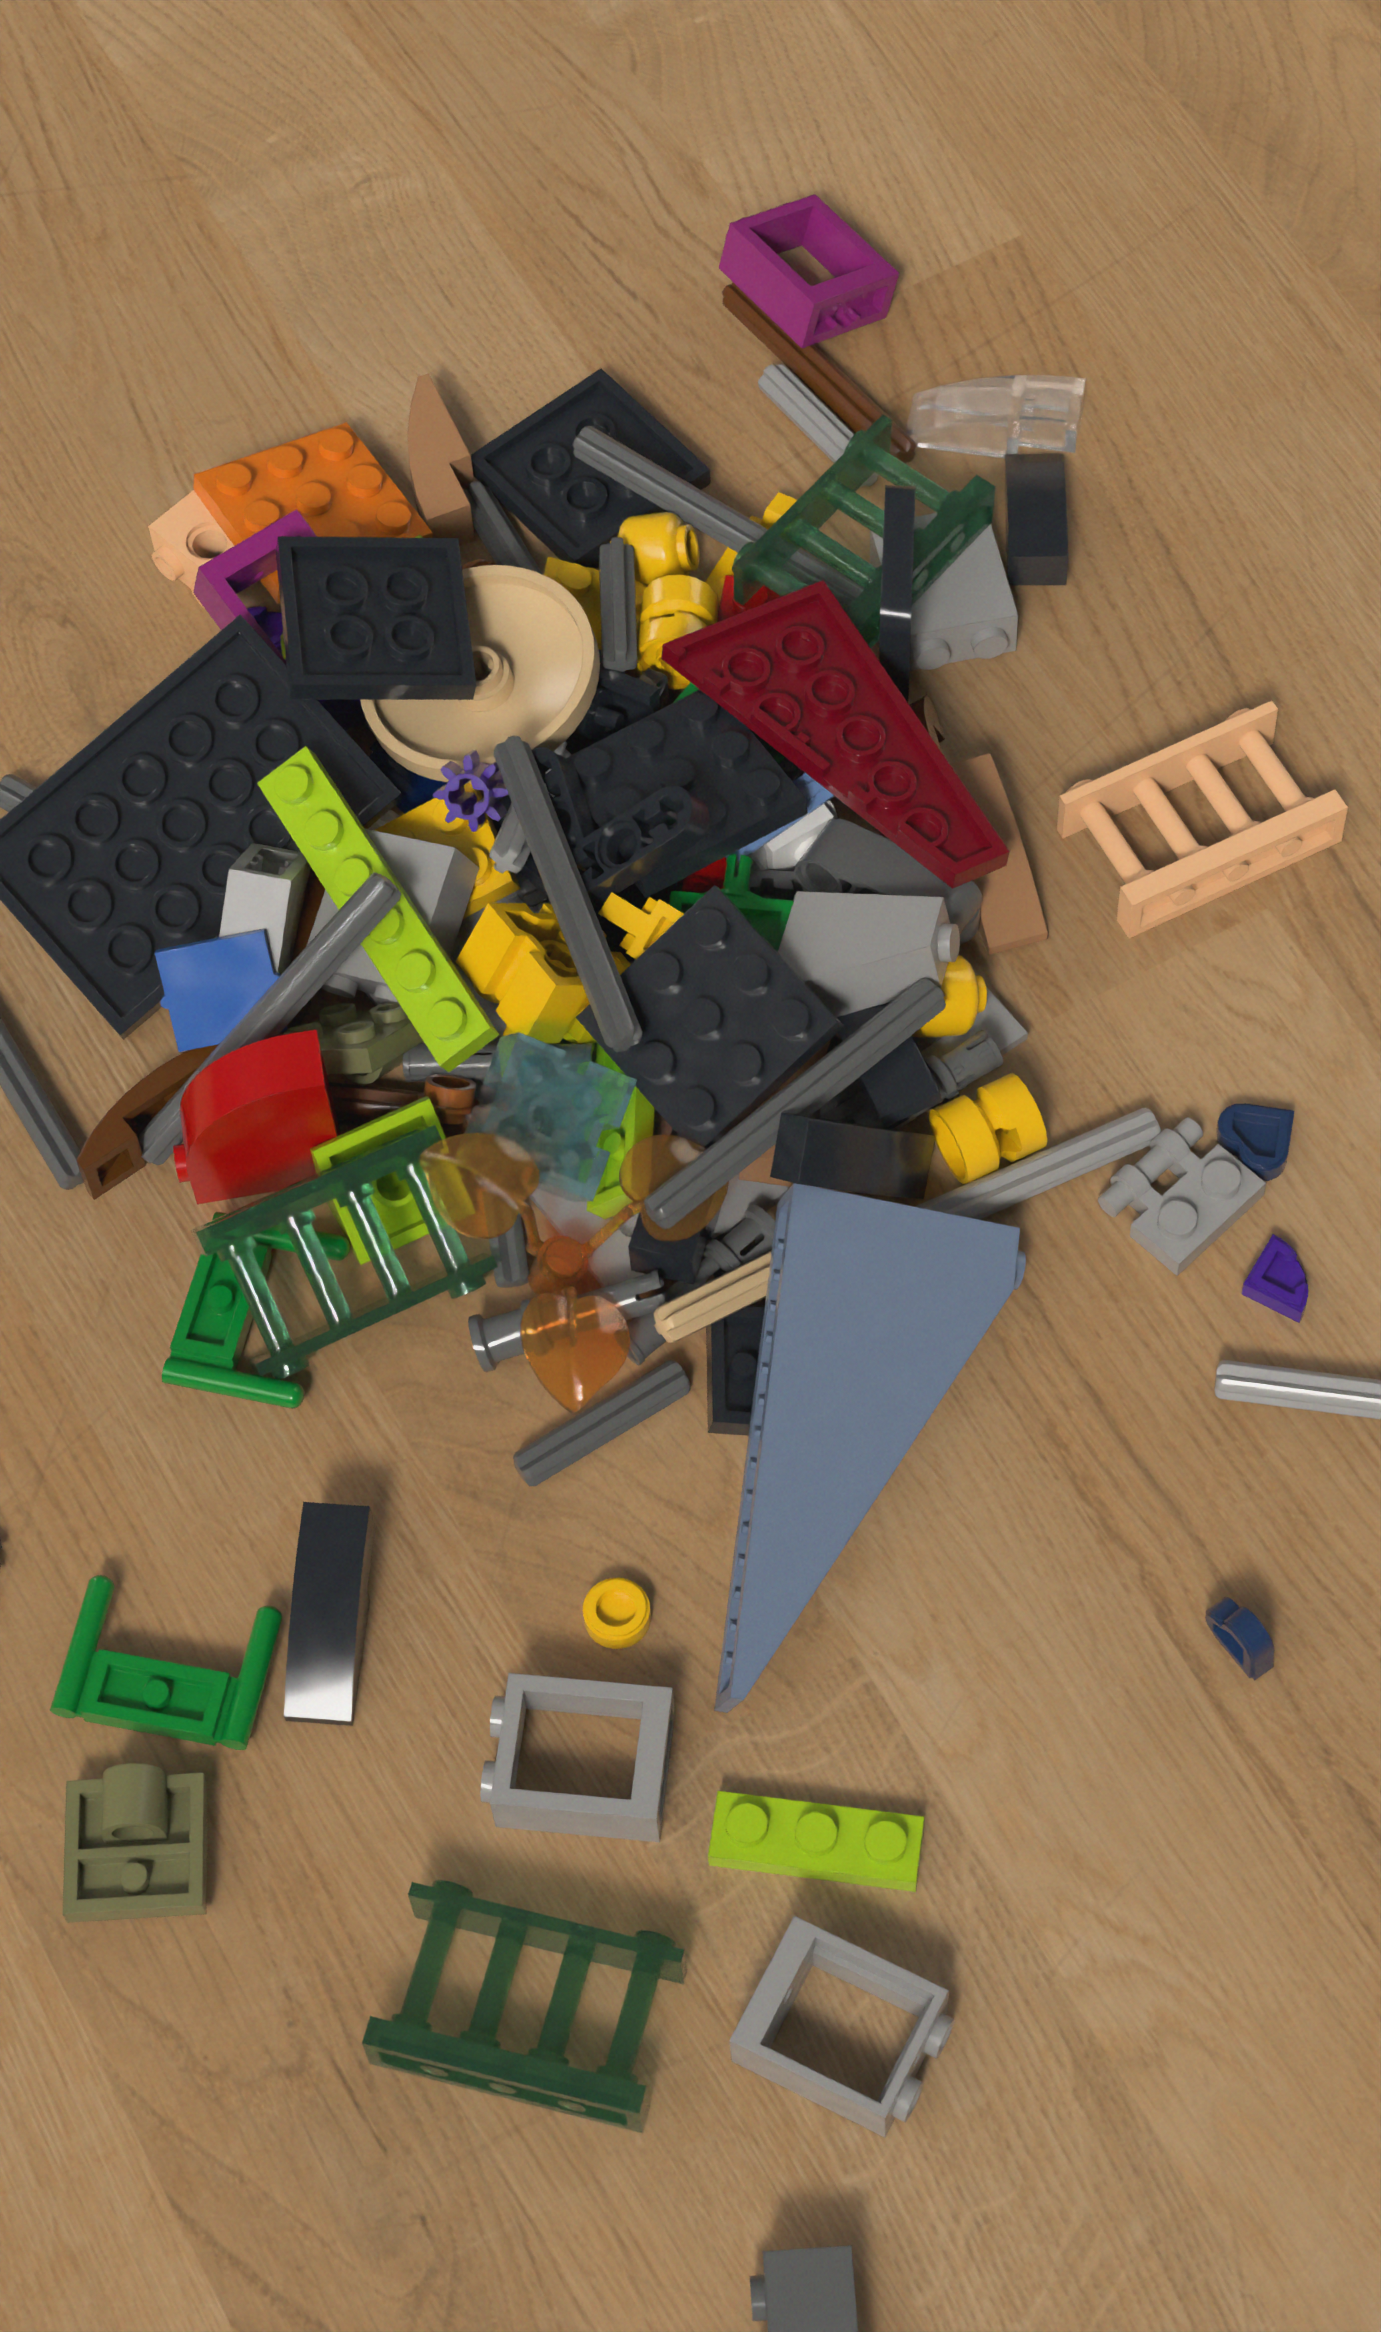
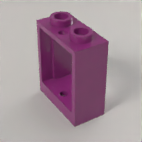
M815 194L731 222L725 237V244L719 264V269L801 348L886 318L899 277L897 270ZM803 246L835 278L810 286L777 254Z
M297 509L199 566L193 591L220 630L241 615L285 665L286 660L239 599L237 593L277 570L276 545L278 536L317 537Z

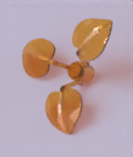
M487 1133L455 1135L437 1142L422 1152L419 1163L427 1178L431 1196L438 1212L454 1230L474 1239H492L508 1232L514 1225L518 1213L522 1216L528 1238L526 1250L535 1256L528 1268V1282L531 1289L537 1294L529 1302L520 1322L522 1348L530 1367L545 1390L568 1412L572 1414L579 1412L618 1373L626 1360L630 1346V1335L626 1321L612 1303L598 1296H586L577 1299L576 1287L587 1270L588 1258L623 1224L639 1212L645 1229L657 1240L679 1241L697 1234L712 1221L721 1208L728 1191L729 1182L671 1228L662 1229L646 1213L645 1198L707 1148L679 1136H651L636 1143L627 1152L620 1167V1186L626 1196L633 1201L632 1203L620 1210L586 1243L580 1244L568 1236H554L544 1242L539 1236L534 1210L524 1202L536 1190L540 1180L538 1167L524 1148L505 1137Z

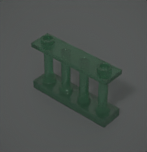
M882 415L867 431L862 429L853 435L845 448L844 454L755 543L750 541L740 549L732 565V571L734 572V600L743 606L763 585L781 597L807 587V584L781 568L802 547L864 588L863 592L850 605L845 603L841 606L871 649L880 640L882 565L876 568L818 529L837 510H840L883 538L884 510L856 493V491L874 472L893 485L916 486L915 499L937 512V516L924 529L921 527L914 529L913 605L992 523L996 486L976 475L961 491L953 490L949 492L890 454L892 420Z
M425 1124L190 1230L202 1255L209 1256L217 1252L221 1262L228 1260L268 1349L267 1352L249 1360L255 1373L262 1376L271 1372L275 1379L285 1378L308 1367L310 1362L306 1355L447 1290L451 1299L475 1291L486 1284L483 1274L497 1268V1263L493 1255L486 1253L468 1258L429 1170L434 1166L430 1155L445 1149L436 1125ZM394 1171L399 1181L406 1180L445 1268L444 1271L411 1286L370 1196L376 1192L372 1181ZM335 1198L340 1208L347 1206L387 1296L352 1313L311 1223L317 1219L312 1209ZM277 1225L281 1235L288 1234L328 1323L293 1340L252 1251L257 1246L253 1235Z
M436 1880L433 1881L432 1887L412 1882L408 1897L415 1918L428 1921L400 2013L392 2014L390 2021L373 2016L369 2018L362 2041L369 2063L643 2133L650 2110V2101L647 2086L638 2084L639 2079L633 2074L659 1979L680 1984L685 1982L687 1975L685 1949L675 1947L676 1942L657 1932L639 1930L635 1932L633 1937L472 1897L473 1892L450 1881ZM455 1928L495 1937L468 2031H461L458 2038L432 2032L433 2026L427 2022ZM523 1945L563 1954L537 2048H530L527 2055L500 2049L501 2043L495 2039ZM591 1962L631 1971L605 2066H598L596 2073L570 2067V2061L564 2057Z

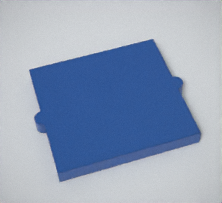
M265 928L157 949L155 951L164 990L160 1004L163 1008L169 1010L179 1052L220 1044L281 976L280 973L274 971ZM286 1026L281 1032L287 1030L288 1026Z

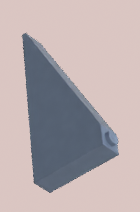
M795 1183L792 1184L778 1202L714 1711L728 1713L745 1699L1013 1290H1017L1020 1287L1026 1265L1025 1252L1018 1251L1020 1228Z

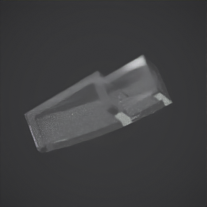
M1009 375L971 379L921 391L913 396L906 433L915 441L916 447L1004 459L1005 454H1019L1020 446L1075 453L1084 410L1086 378L1053 375Z

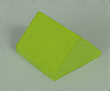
M427 1096L310 1148L321 1193L343 1235L349 1240L350 1248L360 1265L476 1213L433 1105Z

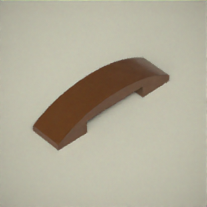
M218 1045L188 1050L161 1065L126 1092L105 1114L85 1142L76 1160L86 1190L94 1200L146 1166L145 1160L141 1157L142 1151L137 1136Z

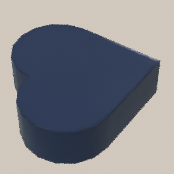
M1246 1103L1231 1105L1220 1114L1218 1119L1217 1141L1230 1154L1237 1156L1238 1160L1263 1181H1270L1277 1178L1285 1169L1294 1111Z
M1224 1597L1206 1610L1205 1619L1213 1635L1249 1678L1256 1680L1274 1667V1645L1270 1635L1249 1609L1243 1606L1240 1608L1232 1599Z

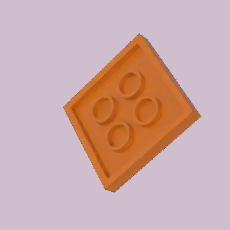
M347 422L194 474L195 493L234 546L296 509L317 537L414 538L419 534L423 538H432L433 532ZM276 570L260 581L276 603L279 604L280 592L278 572Z

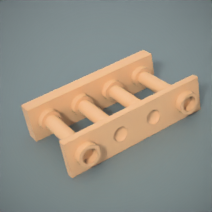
M1269 701L1254 709L1245 708L1238 710L1224 722L1100 778L1082 780L1071 786L1066 793L1059 795L1057 831L1062 839L1088 828L1125 883V885L1120 887L1117 921L1128 938L1134 937L1342 842L1348 807L1337 791L1334 789L1315 799L1313 797H1305L1270 747L1274 740L1278 708L1273 701ZM1247 756L1285 812L1262 823L1252 821L1217 769ZM1194 780L1232 836L1209 847L1205 845L1199 846L1165 796V792ZM1142 804L1179 860L1156 871L1146 870L1111 819L1112 816Z

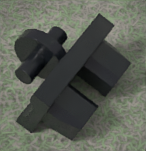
M599 649L600 671L596 692L586 715L576 728V732L588 739H595L606 727L618 732L663 709L669 701V679L665 674L650 668L642 671L636 678L617 670L604 668L602 665L601 649Z

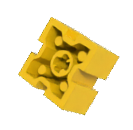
M488 903L455 962L472 981L474 990L482 998L499 1004L495 1011L506 1024L503 1032L504 1039L508 1043L528 1045L560 1043L562 1038L575 1044L597 1042L576 1019V1016L590 1003L551 903H544L539 913H533L526 903ZM611 952L619 975H621L631 964L621 952Z

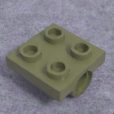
M399 1002L380 1004L373 1007L370 1011H356L355 1004L353 1003L332 1005L321 1009L318 1012L319 1019L313 1023L297 1025L284 1031V1035L317 1029L327 1074H344L346 1078L354 1083L363 1085L376 1081L402 1065L403 1054L424 1042Z
M128 1763L106 1769L103 1772V1779L66 1781L63 1916L67 1923L206 1914L208 1782L204 1773L166 1775L161 1768L153 1765Z

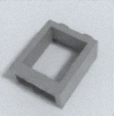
M508 1673L505 1697L494 1696L491 1708L490 1736L499 1738L496 1761L485 1760L481 1778V1802L490 1803L495 1826L660 1843L675 1721L673 1688ZM526 1709L641 1719L631 1800L515 1789Z
M794 1916L729 2040L731 2061L886 2137L894 2119L897 2118L906 2122L915 2108L924 2082L915 2077L926 2055L928 2054L937 2059L948 2041L955 2019L946 2015L948 2012L949 1990ZM812 1966L919 2017L877 2101L770 2049Z

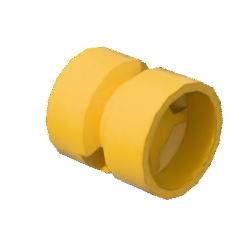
M681 574L666 575L653 580L645 588L639 620L640 629L637 636L638 664L636 668L639 673L650 668L665 674L669 679V689H685L689 685L690 681L661 659L662 645L717 623L719 601L716 592L707 583L696 577Z
M1014 1073L1005 1075L977 1088L976 1100L974 1101L966 1095H962L929 1111L930 1126L933 1136H935L936 1145L949 1170L962 1184H967L999 1169L1000 1157L1014 1162L1047 1145L1046 1128L1037 1104L1026 1085Z

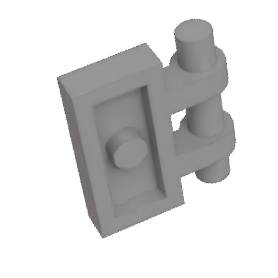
M1188 1117L1173 1130L1163 1129L1151 1140V1150L1135 1165L1125 1164L1110 1179L1112 1186L1098 1197L1100 1207L1112 1217H1116L1128 1205L1141 1214L1131 1224L1130 1237L1176 1276L1186 1269L1264 1196L1266 1182L1219 1144L1202 1159L1192 1153L1190 1148L1203 1137V1131L1199 1124ZM1169 1169L1180 1179L1161 1196L1151 1187V1184Z

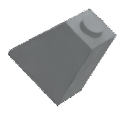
M252 843L229 868L219 937L265 928L274 971L281 975L291 964L311 869L302 852Z
M797 891L778 953L836 1017L892 1002L921 979H929L935 986L941 988L948 962H955L958 957L960 934L958 925L950 924L944 897Z

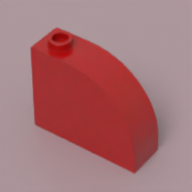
M317 1029L276 1036L243 1046L212 1062L189 1083L180 1102V1118L184 1144L173 1145V1153L179 1183L190 1181L197 1205L319 1184L310 1148L341 1135Z

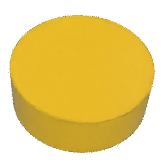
M609 1578L597 1583L587 1593L583 1603V1617L589 1636L603 1647L624 1649L633 1646L646 1635L650 1627L651 1610L647 1594L637 1583L625 1578Z

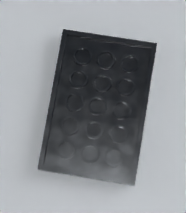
M241 615L223 628L0 819V901L123 1040L162 1007L160 1001L164 995L155 951L157 949L219 937L229 868L252 843L301 852L257 783L306 746L316 754L365 829H369L403 799L401 792L318 700L290 699L287 666ZM312 868L310 869L308 880L315 875Z

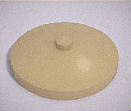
M487 565L462 569L476 678L473 700H360L365 718L379 744L397 763L420 776L448 783L449 780L442 774L440 769L449 761H452L464 770V757L472 750H477L480 762L492 764L496 761L494 758L495 746L505 742L510 736H519L522 741H526L529 744L531 750L545 747L554 751L575 731L586 715L596 692L600 671L599 649L592 627L579 602L562 585L543 574L521 567L506 565Z

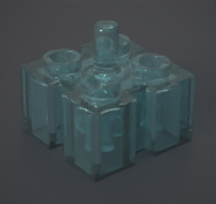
M520 1032L501 1036L483 1085L497 1090L496 1096L491 1106L474 1108L456 1157L502 1175L522 1173L525 1166L532 1169L527 1185L571 1202L593 1201L611 1153L596 1147L601 1131L620 1128L637 1080L592 1061L572 1064L568 1070L561 1067L566 1051Z

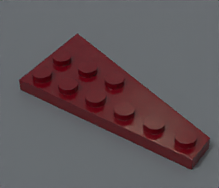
M824 580L662 645L661 659L952 889L1007 866L1010 851Z

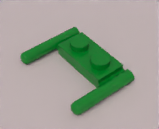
M216 1211L212 1218L210 1235L206 1236L170 1345V1357L166 1359L163 1366L162 1382L291 1409L299 1407L304 1399V1390L300 1384L236 1371L272 1260L271 1251L274 1248L342 1261L349 1254V1240L341 1235Z
M97 1575L92 1577L87 1585L50 1711L64 1718L82 1717L85 1722L213 1746L221 1743L231 1749L246 1750L283 1619L280 1610L273 1606H263L257 1610L239 1677L235 1678L231 1677L230 1673L102 1649L96 1652L115 1586L113 1581L106 1576Z

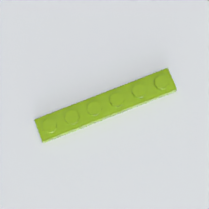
M305 746L257 783L338 910L373 873L387 877L400 891L399 901L360 944L439 1066L447 1072H451L499 1036L496 1028L316 754Z

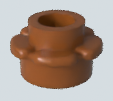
M449 1074L429 1075L425 1079L424 1091L418 1094V1100L426 1096L430 1098L439 1122L444 1124H460L465 1122L466 1115L470 1114L472 1108L480 1105V1102L475 1099L476 1083L462 1076Z

